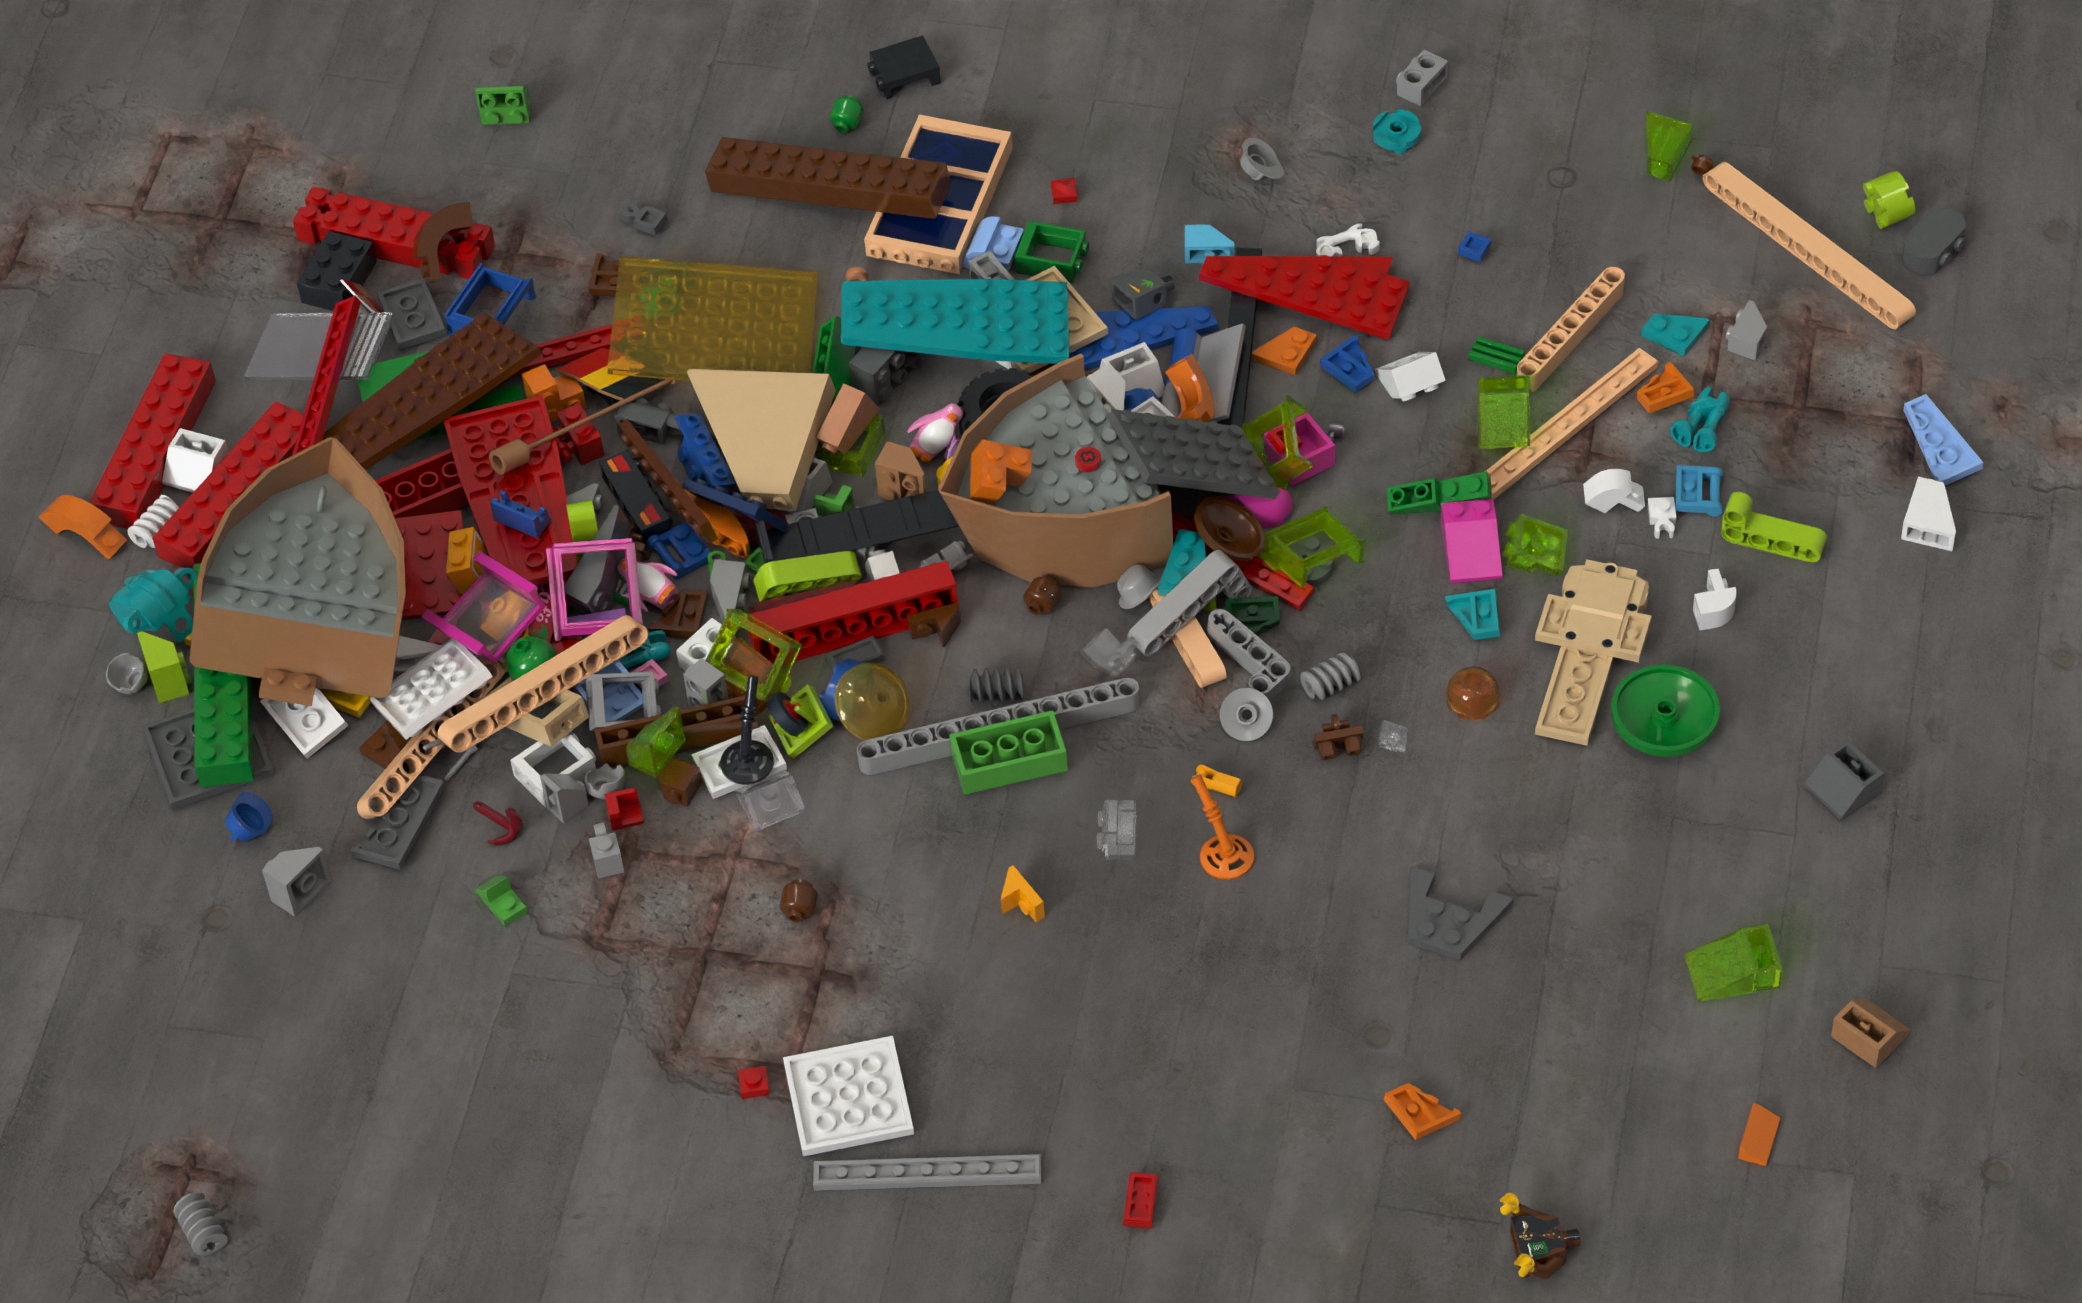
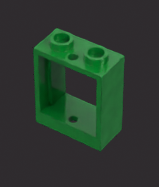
M1028 221L1015 255L1016 273L1035 276L1055 266L1068 282L1073 283L1076 274H1080L1082 271V258L1087 256L1089 251L1086 231ZM1037 243L1074 250L1070 263L1033 257Z

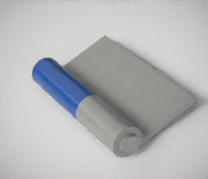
M1243 323L1205 337H1201L1196 331L1187 328L1180 329L1175 333L1169 367L1186 356L1193 354L1205 375L1214 401V416L1211 420L1207 421L1208 423L1229 418L1246 328ZM1167 376L1161 404L1176 418L1181 413V402L1176 389Z

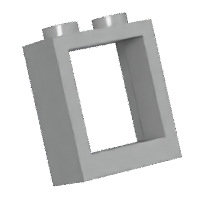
M654 672L591 674L585 679L590 731L633 721L605 720L603 684L641 683L644 718L661 714L660 706L656 705L655 694H658L659 685L658 680L654 679Z

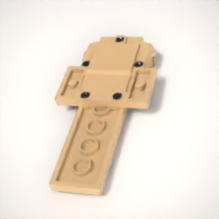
M1586 559L1585 565H1574L1569 568L1563 582L1562 597L1548 594L1535 634V641L1559 645L1561 648L1536 724L1535 735L1588 746L1614 657L1639 663L1650 628L1652 616L1643 614L1648 604L1649 585L1648 581L1637 576L1638 570L1620 567L1614 563H1601Z

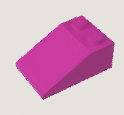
M1493 499L1441 503V528L1450 583L1503 579Z

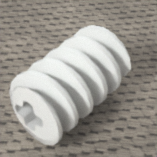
M161 495L159 499L154 501L152 506L148 507L147 512L143 513L140 519L134 522V526L128 528L127 532L130 539L141 548H146V546L155 548L153 536L179 507L171 498Z

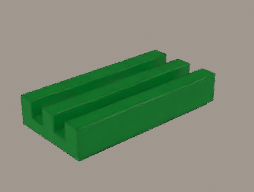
M1479 336L1476 338V343L1472 346V351L1470 350L1468 353V360L1516 374L1518 363L1525 357L1524 350Z

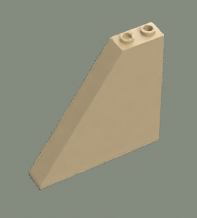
M688 369L687 374L740 492L748 498L747 502L750 503L754 499L765 504V509L796 510L819 442L816 436L828 415L836 392L830 375Z

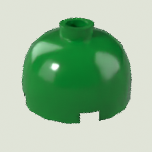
M536 635L524 636L516 640L506 653L505 665L512 681L555 657L558 655V652L543 637Z

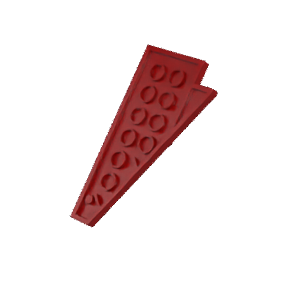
M1327 255L1207 256L1198 278L1200 281L1386 340H1389L1411 282L1388 274L1393 260L1392 257Z

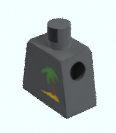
M1150 269L1111 277L1112 299L1135 320L1166 306L1167 291L1175 288L1173 278L1170 275L1159 278Z

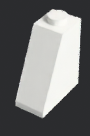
M1918 477L1903 522L1901 539L1953 551L1956 529L1944 482Z

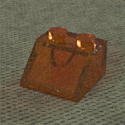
M738 637L730 648L719 671L724 673L728 696L731 695L733 698L746 695L748 675L759 676L755 707H757L755 712L759 715L767 708V700L773 694L779 692L775 665Z

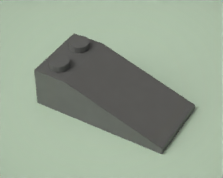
M613 506L592 541L629 538L631 525L619 506ZM624 550L584 553L564 586L565 598L575 612L585 615L610 611L612 609L620 576L617 566L619 561L625 556Z

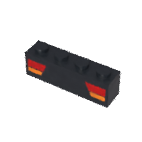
M625 450L599 461L604 482L629 523L637 526V534L644 536L642 544L647 546V540L651 536L661 535L671 529L670 524L673 523L672 516L668 509L664 510L662 508L663 504L658 492L653 493L651 490L652 485L648 476L641 474V467L637 458L632 459L629 452Z

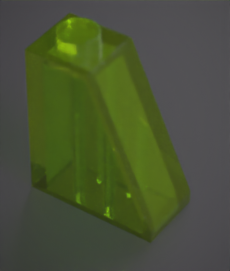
M1647 111L1644 129L1647 174L1671 181L1692 143L1693 125Z

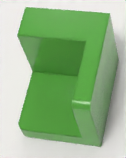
M843 485L837 495L825 493L824 496L816 495L814 504L817 515L826 516L852 509L854 505L852 487Z

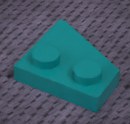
M1495 589L1445 596L1447 606L1474 640L1500 637Z

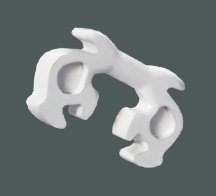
M1359 223L1339 234L1318 238L1316 256H1342L1341 248L1334 246L1348 240H1355V248L1360 254L1362 249H1368V254L1374 255L1380 249V242L1377 240L1376 232L1373 229H1362V224Z

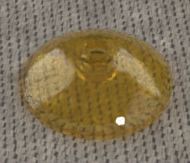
M867 662L852 667L841 677L835 692V706L841 722L849 732L860 739L869 740L898 733L907 721L910 709L907 689L901 678L893 670L882 664ZM878 694L882 696V702L878 700Z

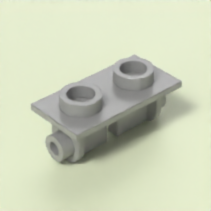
M961 540L958 542L953 541L940 550L944 558L943 560L940 559L938 553H935L923 560L918 568L947 561L950 569L957 571L968 564L966 560L974 555L964 553L963 550L966 547Z

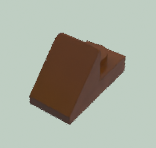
M958 602L907 616L909 633L912 640L937 633L942 647H945L961 623Z

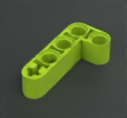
M1734 492L1730 495L1723 514L1721 529L1722 537L1726 541L1806 562H1817L1820 560L1827 540V535L1823 530L1752 512L1753 501L1749 495L1743 492Z
M592 500L567 504L573 542L592 541L598 532ZM576 553L578 563L584 553Z
M843 551L768 562L759 568L753 582L760 605L771 606L781 602L786 593L852 584L862 578L855 552Z

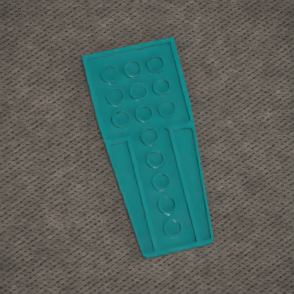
M1008 279L845 281L842 283L841 343L851 346L990 361L1057 364L1069 359L1067 282Z

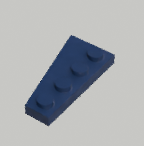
M698 478L696 482L688 479L684 480L682 488L694 496L720 507H725L742 516L746 515L757 522L763 519L765 525L767 523L776 530L785 532L788 523L766 511L765 504L754 499L749 503L747 502L748 498L736 492H733L732 496L728 495V490L717 485L712 489L710 488L711 484Z

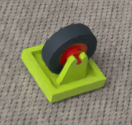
M809 684L791 698L779 691L767 700V707L771 714L769 718L788 756L794 759L833 727L814 687Z

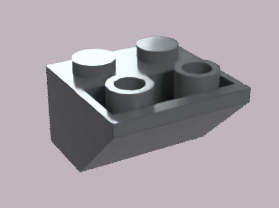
M1845 740L1824 756L1806 780L1804 786L1840 820H1843L1882 793L1885 773L1850 741Z

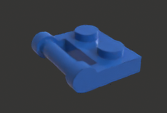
M686 521L661 535H653L647 540V546L652 551H656L665 564L677 573V576H673L675 579H679L708 563L707 556L711 551ZM670 545L683 563L677 562L665 546Z

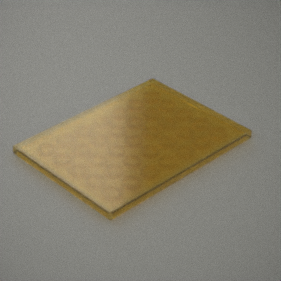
M620 256L607 374L690 381L687 374L688 369L810 373L818 272Z

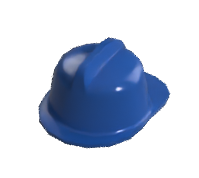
M242 792L235 799L225 820L228 830L232 833L231 841L238 838L244 842H250L266 833L273 816L270 807L260 796L251 792Z

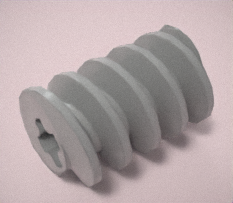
M1345 651V653L1337 654L1336 658H1329L1327 663L1321 662L1318 667H1312L1309 672H1302L1300 679L1306 694L1311 699H1314L1315 695H1317L1320 700H1324V690L1329 695H1333V686L1341 691L1343 689L1342 681L1347 686H1350L1352 684L1351 676L1355 681H1360L1361 676L1355 659L1348 651Z
M194 1192L183 1196L174 1206L173 1212L185 1236H187L193 1252L197 1255L205 1256L223 1249L228 1242V1237L223 1234L224 1230L219 1225L218 1218L214 1217L215 1213L210 1208L209 1201L205 1200V1194Z

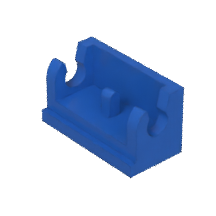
M501 490V501L493 498L490 502L494 521L538 539L551 522L548 510L540 507V512L514 502L509 499L507 492Z

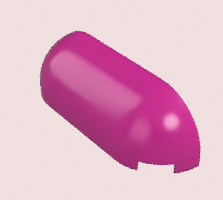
M1278 488L1280 492L1276 499L1245 495L1226 497L1247 508L1258 520L1263 530L1282 525L1284 519L1293 511L1292 496L1282 488Z

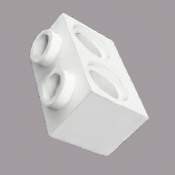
M711 618L676 650L679 667L686 671L690 665L703 658L718 669L737 650L735 633Z

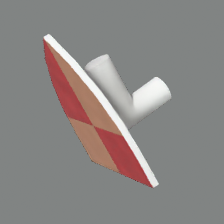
M344 279L340 280L361 301L362 304H360L358 315L361 318L367 317L365 322L372 317L367 309L375 316L380 317L381 320H383V317H386L376 301L361 284Z

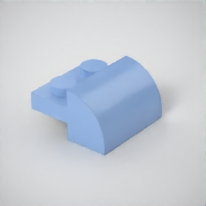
M1000 217L984 218L979 223L963 259V268L969 269V260L991 251L1004 268L1009 271L1024 234V229L1001 224Z
M616 660L594 674L629 672L619 660ZM584 679L573 686V691L583 697L588 712L586 681ZM633 683L603 684L606 721H622L643 708V696Z

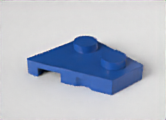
M1353 335L1320 359L1321 368L1355 393L1374 380V372L1370 364L1367 363L1365 352L1361 351L1359 339L1356 335Z

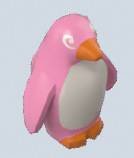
M954 403L948 404L934 413L920 417L909 427L908 433L919 428L910 444V448L916 457L929 463L931 459L946 448L943 458H947L950 446L957 439V427L963 417V411L960 406Z
M622 558L618 563L617 570L627 582L625 558ZM637 561L641 609L648 612L647 607L642 601L644 600L663 610L674 601V597L679 591L664 573L677 576V573L661 563Z

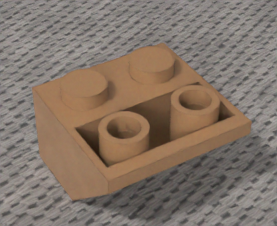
M887 441L875 462L878 496L886 500H897L898 498L926 493L924 472L911 448Z
M1868 999L1851 1000L1834 1017L1831 1037L1877 1068L1911 1034V1029Z

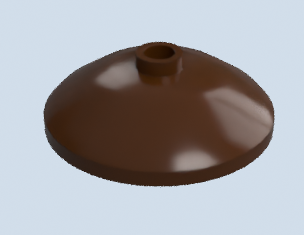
M1211 496L1202 500L1197 506L1194 514L1196 528L1203 541L1213 551L1220 549L1231 560L1249 561L1261 553L1265 545L1263 529L1255 516L1243 505L1226 497Z

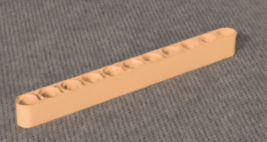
M1722 162L1703 175V182L1709 191L1891 329L1899 328L1915 316V306L1908 298L1729 163Z

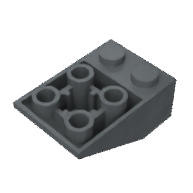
M863 347L849 362L851 386L865 392L879 407L883 401L888 400L892 391L905 381L906 376L911 370L919 366L921 353Z

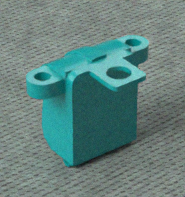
M185 567L177 569L173 574L166 569L156 571L144 570L135 576L125 579V585L112 596L108 603L110 610L117 618V622L128 633L137 634L144 630L156 631L165 624L176 641L182 642L193 630V619L184 606L191 600L188 596V591L194 586V580L197 578L196 572L191 568ZM185 574L187 575L186 582H184L183 576ZM183 617L187 621V628L184 632L180 633L175 629V622L178 618Z

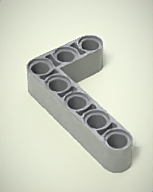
M1215 550L1130 629L1127 637L1145 656H1151L1220 591L1229 599L1248 598L1252 592V587L1239 566L1222 550Z

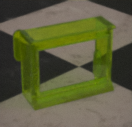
M1286 395L1284 402L1248 424L1242 423L1244 434L1265 468L1262 436H1264V433L1283 424L1287 456L1269 466L1266 470L1273 478L1277 488L1285 490L1289 485L1288 481L1313 467L1312 462L1299 454L1295 418L1303 415L1307 407L1289 395Z
M1326 506L1266 532L1264 548L1260 557L1274 571L1282 570L1297 585L1303 588L1306 586L1308 570L1344 554H1347L1356 563H1363L1366 539H1358L1328 511ZM1322 530L1337 543L1304 559H1301L1288 547V545Z
M727 608V614L706 661L724 673L726 681L746 691L748 677L721 662L732 637L735 635L738 627L741 626L780 648L764 686L758 683L756 697L762 701H767L773 694L779 691L786 694L792 682V678L788 674L802 644L740 609Z

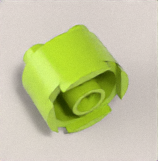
M1898 171L1888 172L1863 183V189L1867 196V199L1864 200L1865 208L1868 213L1874 212L1876 223L1880 229L1891 226L1915 214L1913 197L1908 198L1906 192L1909 189L1908 184Z

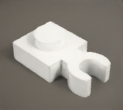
M1674 497L1648 498L1650 525H1655V538L1659 539L1660 531L1662 530L1668 531L1669 537L1673 538L1674 524H1676Z

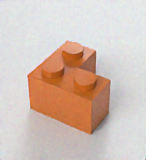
M545 364L522 373L526 398L543 395L550 423L558 420L557 412L579 403L583 409L586 408L584 392L576 379L564 374L553 378Z
M982 439L971 453L970 499L995 505L1006 491V484L1020 487L1031 474L1032 450Z

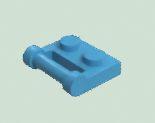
M1677 465L1676 512L1707 513L1712 517L1720 516L1722 514L1720 482L1723 479V470L1719 467ZM1702 479L1710 481V501L1702 500Z

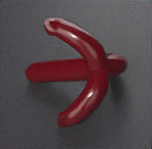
M476 801L473 805L474 810L508 830L506 835L488 840L487 843L496 846L508 844L516 838L518 831L523 827L522 819L514 808L506 809V816L481 801Z

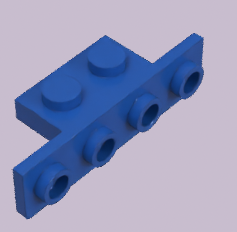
M700 414L676 415L675 420L684 435L681 447L678 449V459L683 463L689 480L696 482L697 478L711 484L710 487L714 489L715 485L722 488H733L735 481Z

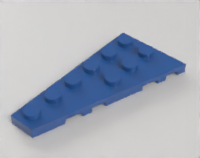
M1209 306L1158 309L1137 320L1126 311L1095 312L1108 327V334L1069 353V357L1071 358L1082 353L1084 369L1087 371L1100 367L1102 359L1143 342L1147 344L1151 351L1172 345L1175 333L1183 328L1192 329L1200 336L1217 331L1218 322Z

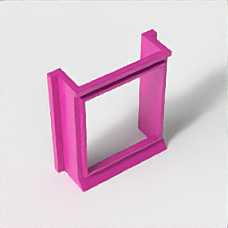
M632 538L553 544L552 548L546 549L554 642H561L567 637L592 635L615 621L567 623L561 554L624 550L630 614L632 618L642 624L635 542L632 543Z

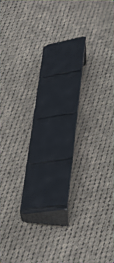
M939 490L818 518L801 520L788 524L785 532L775 528L766 529L762 519L756 522V535L764 563L766 564L778 560L854 551L959 527Z

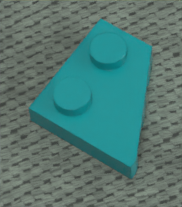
M1654 313L1641 329V336L1679 355L1685 356L1710 325V319Z

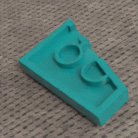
M1179 529L1158 587V595L1166 596L1206 558L1205 542L1199 533Z

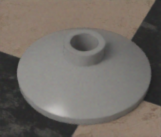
M1240 688L1231 692L1222 702L1220 721L1224 730L1231 737L1240 741H1253L1262 737L1269 730L1273 721V708L1269 699L1262 692L1253 688ZM1245 710L1252 712L1251 719L1245 720L1242 714Z

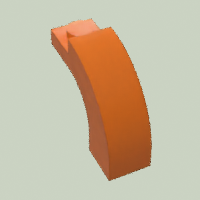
M1190 354L1172 364L1165 371L1176 389L1181 402V413L1176 418L1207 422L1214 416V401L1202 369L1193 354Z
M61 495L57 497L38 517L55 534L60 533L62 530H71L81 535L107 559H110L127 541L109 523L112 520L110 517L91 503L75 496Z

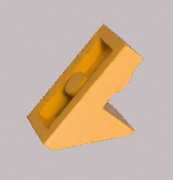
M1014 866L1009 867L1001 895L1002 913L1005 914L1020 906L1025 915H1030L1035 922L1045 918L1044 901Z

